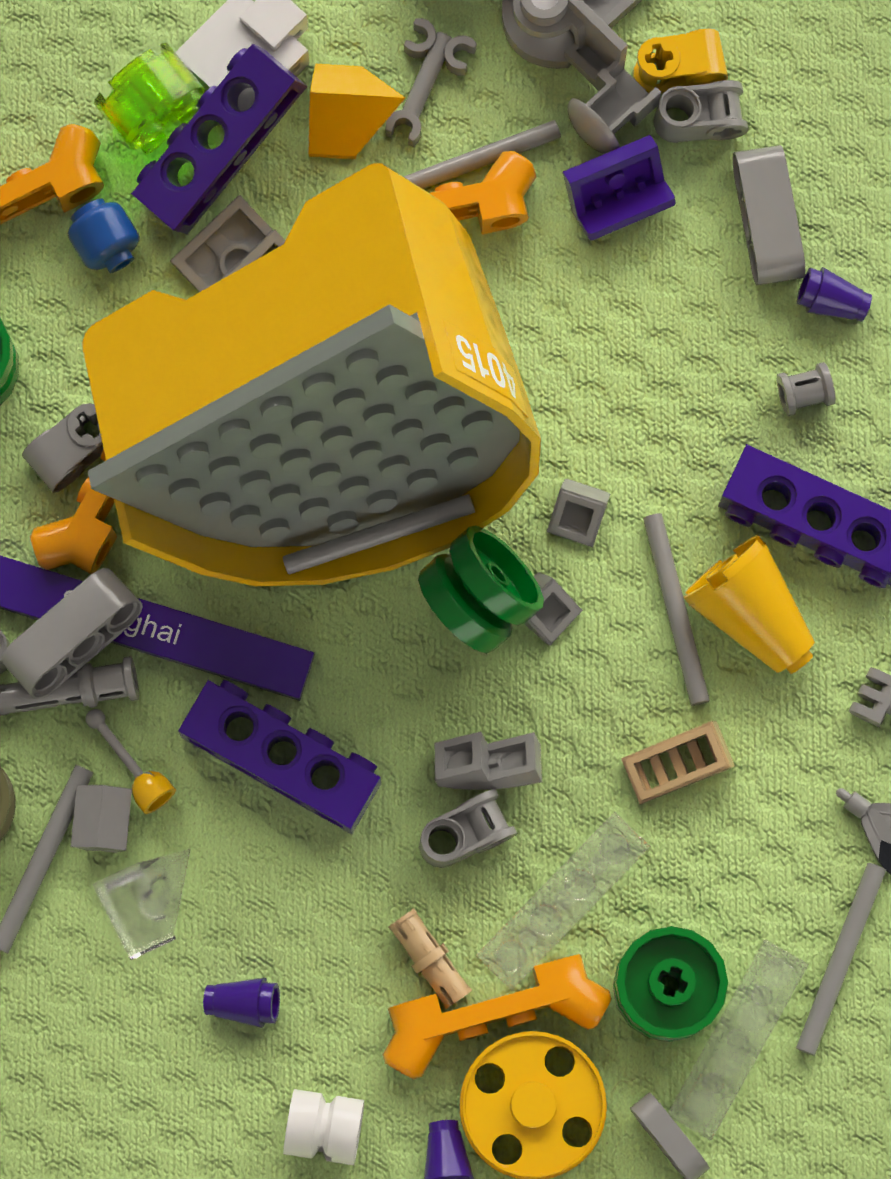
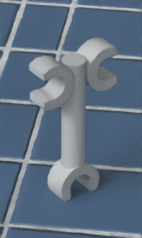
M416 18L413 24L414 31L424 34L427 37L426 41L417 44L406 40L404 52L413 58L425 57L403 109L393 112L386 121V136L390 138L397 126L401 124L410 126L412 131L409 134L408 145L412 147L421 138L419 117L444 61L451 73L465 76L467 64L458 61L453 55L460 50L475 54L477 43L468 36L452 38L442 32L436 33L434 26L423 18Z

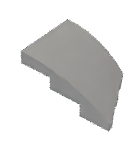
M238 195L170 260V263L201 292L283 245L285 240L276 230L271 229L241 195Z

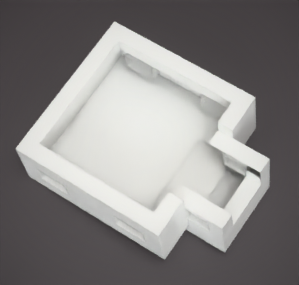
M227 0L173 54L176 68L205 93L210 87L218 86L229 73L227 66L233 56L243 48L248 49L253 43L266 50L297 77L310 64L308 49L297 41L308 29L307 14L291 0H256L255 2L253 0ZM247 88L240 93L238 107L241 112L248 110L253 105L255 100L253 88Z

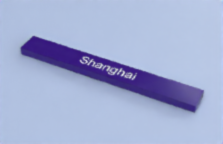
M0 556V609L38 620L83 581ZM140 598L138 599L142 602L143 606L140 615L111 642L298 701L301 700L315 653L309 650Z

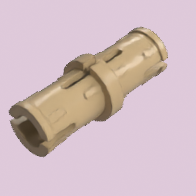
M412 909L388 927L415 963L411 966L416 974L422 973L444 1004L445 1009L472 991L447 957L446 953L449 950L444 943L441 945L437 943L415 909Z

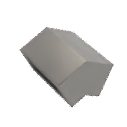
M77 785L71 847L87 851L113 853L126 851L132 789L106 785Z

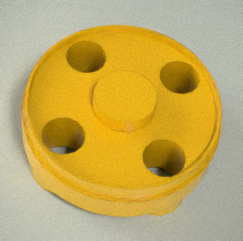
M537 1031L515 1033L499 1039L488 1046L470 1066L462 1085L459 1104L464 1133L476 1154L494 1170L516 1179H550L578 1166L596 1146L604 1128L607 1111L603 1081L590 1058L572 1042L554 1034ZM554 1048L566 1050L573 1059L572 1070L565 1076L557 1077L552 1075L545 1066V1056ZM493 1065L502 1071L504 1084L498 1092L487 1094L477 1087L475 1075L481 1067ZM571 1118L584 1120L590 1128L589 1141L582 1147L569 1146L563 1139V1125ZM502 1135L515 1137L521 1146L519 1159L510 1165L499 1163L492 1154L494 1141Z

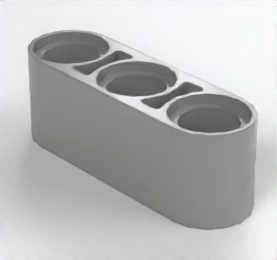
M777 145L734 152V179L752 275L756 286L805 278L803 246L783 147Z
M109 568L100 569L86 578L18 636L4 651L1 659L2 664L33 698H43L55 691L125 631L140 615L143 608L142 602Z

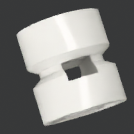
M294 1089L289 1109L283 1154L312 1159L319 1151L323 1152L326 1161L354 1165L361 1131L364 1100L336 1096L331 1103H326L322 1093Z

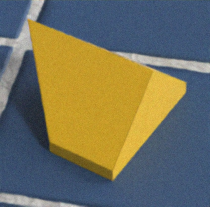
M315 64L310 88L309 157L356 159L357 154L403 102L405 97L362 66Z

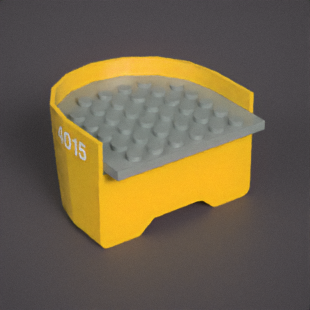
M382 163L368 165L306 201L284 244L187 300L151 290L94 323L84 335L82 342L83 353L106 458L105 462L88 470L91 489L114 498L124 544L201 575L256 587L323 585L391 571L448 549L451 543L468 527L476 525L484 528L506 514L539 474L541 437L499 312L468 232L445 203ZM467 494L471 496L475 513L290 575L287 573L283 562V556Z

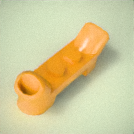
M75 124L61 127L48 163L34 170L24 168L16 171L6 179V184L0 186V225L55 197L65 213L99 194L104 188V183L94 167V162L101 145L97 135L90 129Z
M504 151L481 183L463 186L461 182H449L436 187L435 192L430 194L445 203L458 221L478 217L481 233L487 234L517 227L529 219L524 195L536 179V173L533 164L527 158L515 151Z
M103 448L100 459L105 462L106 458ZM89 477L85 480L78 493L77 502L81 504L73 517L36 527L30 535L38 564L46 570L72 563L84 571L93 574L99 569L117 538L113 527L104 523L115 500L91 489Z
M578 954L534 966L533 974L537 987L442 1013L437 994L398 1004L388 1008L395 1033L383 1053L384 1062L412 1079L420 1078L423 1076L444 1036L458 1033L459 1041L469 1040L488 1034L487 1024L506 1019L508 1028L535 1021L537 1020L535 1011L547 1007L587 1030L594 1029L599 1024L612 1000L610 990L587 978L582 955Z

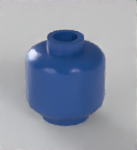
M100 198L84 205L71 216L70 219L73 224L69 228L68 238L87 268L92 270L107 268L109 273H114L123 269L134 260L131 252L138 245L140 236L120 204L116 202L106 203L104 199Z

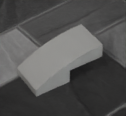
M482 732L436 742L435 782L438 787L468 790L502 789L542 782L541 744L534 732L492 743H487Z

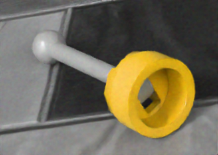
M99 709L90 710L86 715L87 725L98 729L135 777L132 785V795L136 804L144 814H150L159 809L175 794L176 789L160 772H143L105 724L104 713Z

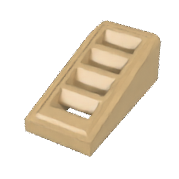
M710 721L621 758L639 804L646 803L735 767L716 721ZM703 737L706 738L715 763L708 766L697 741ZM685 744L697 769L691 773L688 772L678 748ZM668 752L678 778L671 781L660 757V754ZM647 759L650 760L659 782V786L652 789L641 764L642 761Z

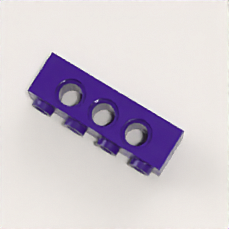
M253 43L248 49L243 48L233 56L227 66L229 73L218 86L210 87L201 96L197 103V108L199 109L188 124L182 123L171 133L166 143L169 146L158 161L153 160L148 163L137 177V183L139 184L131 194L173 231L187 235L307 88L301 80L272 55ZM253 88L255 93L254 103L248 110L241 112L238 107V97L243 90ZM222 125L225 134L224 140L220 146L211 149L208 145V134L215 126ZM191 162L194 167L193 179L189 184L181 186L178 181L179 169L185 163Z
M746 444L718 507L726 510L725 516L747 527H751L753 523L771 531L769 536L772 539L786 546L796 547L798 543L815 551L814 557L829 566L840 568L842 564L859 571V578L870 585L879 588H886L887 584L891 586L890 509ZM769 490L778 491L786 498L787 506L781 510L770 509L764 504L762 494ZM815 510L824 512L830 518L831 528L824 531L812 528L807 521V513ZM865 531L871 534L875 540V549L862 551L856 548L852 542V533Z
M207 680L178 730L181 738L352 835L381 785V777L374 774L377 766L354 752H351L349 758H346L333 751L331 748L334 742L314 729L308 728L307 732L303 734L289 726L288 724L292 718L269 704H266L263 710L248 703L245 700L249 694L235 684L223 680L220 686ZM243 717L252 721L254 724L253 732L247 739L235 741L227 736V727L232 720ZM278 742H290L297 749L293 761L286 765L273 763L269 759L271 748ZM321 766H332L340 773L338 783L333 788L327 790L314 786L312 783L314 771Z

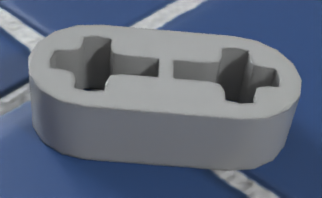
M650 1092L630 1107L635 1118L684 1179H698L710 1169L698 1150Z

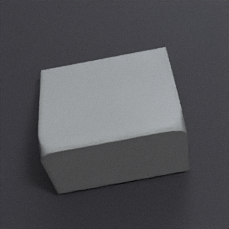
M564 479L547 532L593 547L611 494L570 479Z
M539 572L534 575V578L539 584L544 598L543 608L529 619L525 625L547 645H551L583 610L552 577Z

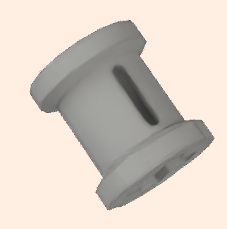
M824 362L817 364L815 370L791 376L783 372L776 376L779 398L787 416L795 415L796 409L822 402L826 406L835 404L836 397L832 377L828 366Z

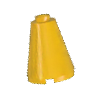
M756 535L733 549L734 555L723 562L719 560L688 588L685 592L687 595L683 596L689 606L776 673L787 669L790 674H793L812 659L813 654L809 650L815 641L766 543L759 535Z

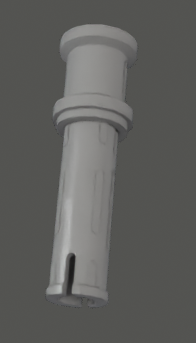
M131 656L124 657L122 663L93 667L90 663H87L55 691L38 699L33 698L19 682L0 684V716L81 702L84 706L92 708L97 707L99 701L128 697L131 701L139 700V687L133 658Z

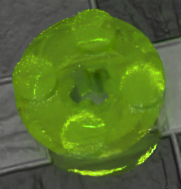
M168 43L160 44L161 54L156 55L150 48L128 63L108 82L114 89L106 99L99 93L94 100L96 108L130 149L140 148L145 155L156 150L167 139L164 131L176 121H179L181 124H187L199 110L197 103L205 91L203 85Z

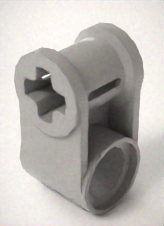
M723 80L710 84L669 88L663 93L654 116L656 133L662 139L673 143L706 139L729 140L745 135L748 132L747 121L742 119L739 96L743 94L742 83L734 80ZM679 108L688 115L689 119L682 122L675 121L667 115L666 110Z
M92 403L76 407L54 427L35 438L22 453V457L52 493L59 492L70 485L90 464L101 456L103 451L101 434L93 438L90 434H86L83 428L85 423L91 421L99 429L95 405Z
M496 789L479 794L462 803L456 809L426 824L419 843L421 856L426 863L433 867H449L476 853L492 849L518 834L514 826H508L496 802V799L499 797ZM482 813H484V815H485V817H486V819H487V821H488V823H489L491 829L489 828V826H488V824H487V822H486V820H485V818H484V816H483ZM446 831L454 837L456 848L449 854H437L429 846L428 838L434 832Z

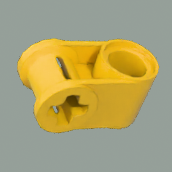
M699 29L686 34L648 39L641 45L638 51L633 78L648 93L657 87L661 94L669 88L676 86L703 85L727 80L728 74L719 32L715 29Z

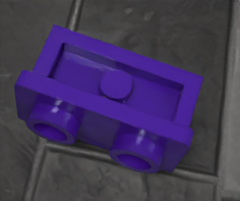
M651 135L563 171L571 211L589 240L598 239L673 207L676 204L675 196L664 180L659 149Z

